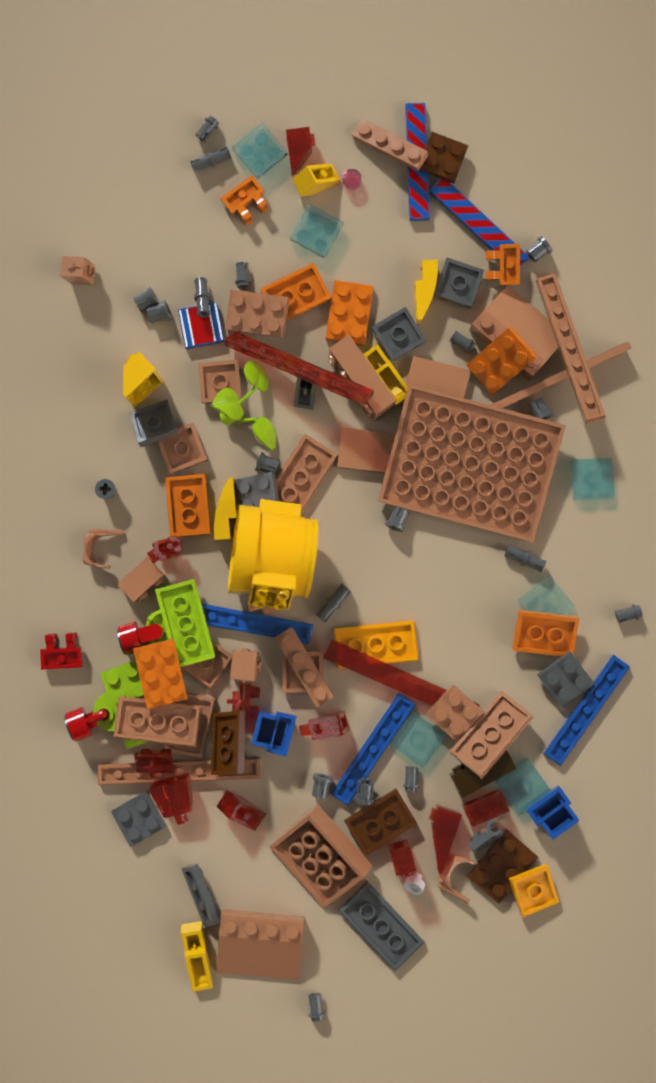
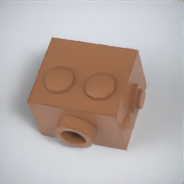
M62 256L60 276L71 284L93 285L96 265L85 257Z
M243 648L241 651L233 650L230 679H237L239 683L247 681L253 683L257 681L258 673L262 671V661H259L260 653H257L255 650L250 651L247 648Z

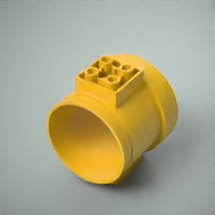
M260 499L259 507L239 505L232 543L228 593L249 596L248 605L258 608L270 607L276 610H289L292 598L295 596L307 599L312 585L316 562L318 520L300 517L301 504Z

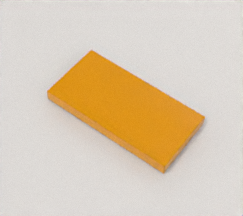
M414 620L334 628L338 669L418 661Z

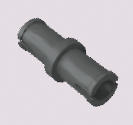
M226 146L212 153L210 151L206 152V155L191 160L190 163L193 171L197 173L210 166L211 168L216 167L215 164L231 159V154Z
M197 277L194 280L196 289L194 300L197 302V316L206 318L210 315L208 302L210 294L207 291V279L205 277Z
M510 544L504 555L520 562L522 566H529L539 572H542L546 564V560L531 555L530 551L525 552Z
M341 583L335 593L326 599L327 602L316 615L324 622H327L334 611L340 609V604L352 591Z

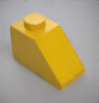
M332 163L306 166L292 179L301 197L315 195L341 181Z

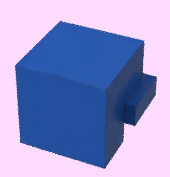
M260 710L251 745L267 748V752L287 757L297 716L279 711L272 713Z
M559 785L525 809L536 826H541L552 840L580 821L570 808L571 802Z

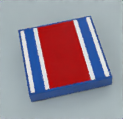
M217 302L209 303L210 315L206 318L197 316V306L178 309L185 349L225 342Z

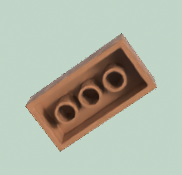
M349 334L329 348V364L334 370L338 369L341 381L345 386L349 385L351 387L352 396L357 402L361 401L364 406L363 411L368 418L372 417L375 421L394 408L396 399Z

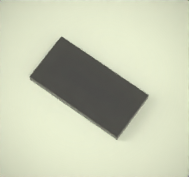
M368 881L338 909L344 918L394 971L424 943V940Z

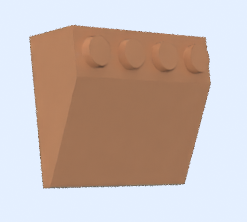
M507 286L477 317L469 330L486 345H489L511 326L537 355L530 364L519 372L529 381L558 349V344L549 319L511 286Z
M318 804L270 845L271 850L323 908L365 878L372 867V864Z
M223 909L219 929L217 972L298 980L304 916Z

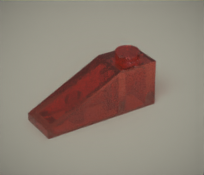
M439 804L436 805V808L431 809L429 820H431L436 869L438 873L442 874L462 814L457 810Z

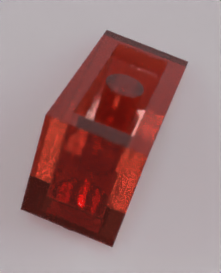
M309 127L286 130L291 175H296L312 154V146H315L314 133L310 134Z
M228 789L216 806L228 819L254 831L266 815L264 811Z

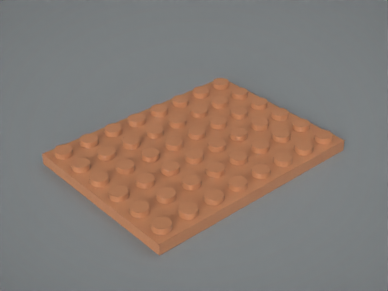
M409 384L378 502L534 543L566 425Z

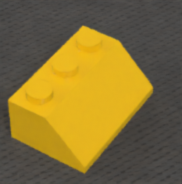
M140 352L137 354L133 353L126 359L123 373V395L136 408L164 382L158 371Z

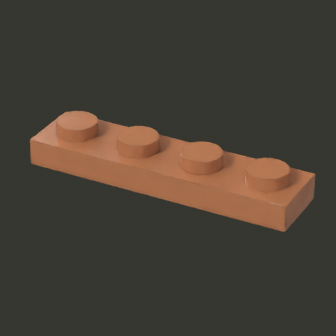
M364 119L360 121L352 133L353 139L416 171H419L429 156L428 151Z
M291 627L274 637L316 708L334 698L294 629Z

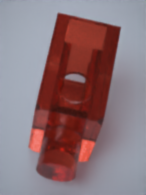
M345 711L309 719L308 724L299 725L301 737L311 736L312 740H319L344 735L349 731ZM319 724L323 726L324 730L319 728Z
M189 772L152 782L149 791L164 818L174 816L177 825L186 823L188 821L186 813L192 811L193 807Z

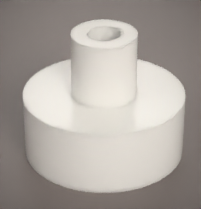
M416 872L414 876H407L403 887L412 894H422L425 888L422 875Z

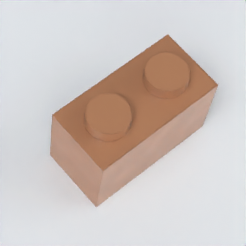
M146 557L117 585L133 602L139 600L141 603L150 595L148 593L149 590L153 587L155 589L164 582L163 578L166 575L150 557Z

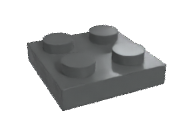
M446 258L434 297L471 309L484 270Z
M406 307L371 327L391 362L426 342L425 337Z
M168 400L130 412L140 447L178 434Z
M275 472L235 480L239 505L259 507L260 499L279 501Z
M570 651L537 674L561 707H564L595 684Z
M148 790L111 811L130 847L167 826Z

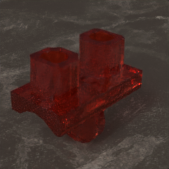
M177 536L156 541L152 544L154 549L149 551L147 555L152 563H156L159 560L163 562L174 559L181 555L179 552L182 549V541Z
M239 683V691H233V698L227 699L226 703L232 704V711H246V721H249V718L258 717L259 706H251L250 698H259L260 687L252 686L249 683Z
M142 749L140 753H135L137 773H149L150 778H155L156 773H173L174 771L173 756L170 749H162L160 753H153L150 749Z

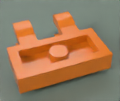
M253 175L221 197L222 203L233 216L238 213L246 225L253 221L250 212L245 208L247 205L254 201L262 214L268 210V204L261 196L265 193L264 189Z
M500 244L499 251H486V261L500 260V271H486V281L500 280V286L520 285V244Z

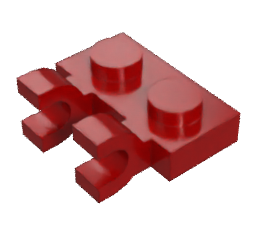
M77 632L65 634V648H56V633L45 635L46 649H40L41 670L83 667L82 647H76Z

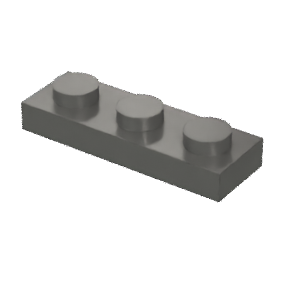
M198 864L182 868L203 926H214L220 923L219 912L211 899V891L206 886L202 869Z

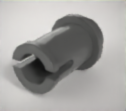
M212 116L206 117L205 123L195 135L205 143L212 132L218 129L219 122Z
M244 262L236 263L237 280H235V284L239 289L249 288L251 280L248 276V263L245 262L244 265Z
M457 330L450 339V342L463 349L464 353L470 354L476 345L473 339L466 338Z
M635 604L630 608L615 611L618 623L632 619L639 620L643 616L641 607Z
M406 766L405 784H403V787H405L404 791L417 792V788H419L417 785L418 767Z
M320 993L308 995L310 1004L309 1017L312 1022L324 1020L325 1012L322 1009V995Z

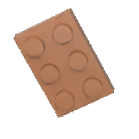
M231 289L225 329L284 338L290 298Z

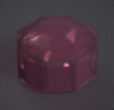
M348 169L343 173L342 184L346 189H357L361 185V174L356 169Z

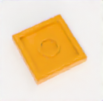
M546 863L509 878L522 918L560 903L549 866Z

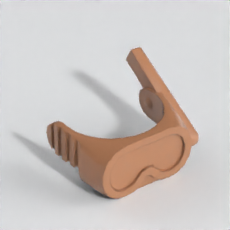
M89 529V534H86L84 537L83 563L93 567L111 568V566L101 565L95 560L93 556L94 544L103 536H123L124 531Z
M450 853L438 874V887L468 904L470 899L451 886L450 875L458 864L467 862L476 865V862L459 854Z

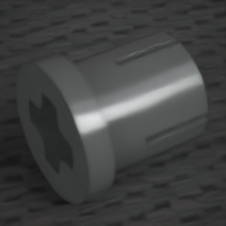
M542 236L538 237L537 242L526 250L528 256L535 263L547 253L553 252L550 244Z
M150 286L146 288V291L133 297L140 311L159 304L158 298Z
M166 300L146 308L151 323L172 319Z
M542 397L528 404L534 417L547 420L553 416L552 410L548 409Z
M261 452L254 471L276 472L279 461Z
M108 479L98 481L95 486L96 495L101 499L113 498L116 495L115 484ZM108 485L111 491L106 494L102 490L106 489Z
M395 506L385 525L394 531L402 533L405 529L403 526L409 512L403 508L400 510V507Z
M313 774L312 796L320 799L322 796V799H327L330 784L333 783V777L326 774Z
M367 778L358 780L357 793L354 795L356 803L361 805H371L374 803L373 780Z

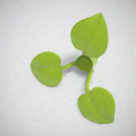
M253 360L247 362L244 367V375L247 381L253 385L252 390L239 400L234 390L228 387L224 388L216 395L211 407L220 411V419L226 426L238 422V424L253 422L252 430L257 439L273 451L276 447V430L272 422L264 416L259 417L258 420L256 418L242 419L244 411L241 404L257 389L265 392L269 387V378L266 371L258 362Z

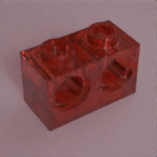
M499 789L461 804L471 827L510 811Z
M405 839L388 844L396 876L405 878L413 875V872L417 870L408 840Z

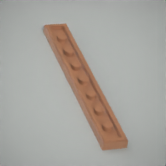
M556 273L536 278V284L584 422L588 424L605 419L604 409Z
M625 342L586 360L588 367H593L631 349L630 343ZM567 370L491 405L504 408L569 378Z
M244 758V774L211 775V759L98 764V785L261 779L260 758Z

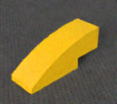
M438 259L422 260L420 266L421 280H415L414 283L417 325L421 324L433 298L438 275Z
M376 344L363 355L396 399L395 404L397 405L405 399L408 386Z
M233 477L227 480L218 500L214 521L215 541L232 540L230 520H235L237 517L235 481Z
M202 921L182 924L181 937L192 991L213 988L212 974Z

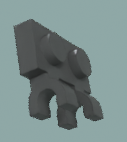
M493 818L487 823L486 832L482 834L477 832L469 839L471 842L468 845L475 854L484 849L494 839L504 835L501 829L496 832L492 831V828L497 825Z

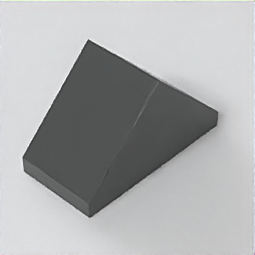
M298 371L293 407L313 410L318 375Z

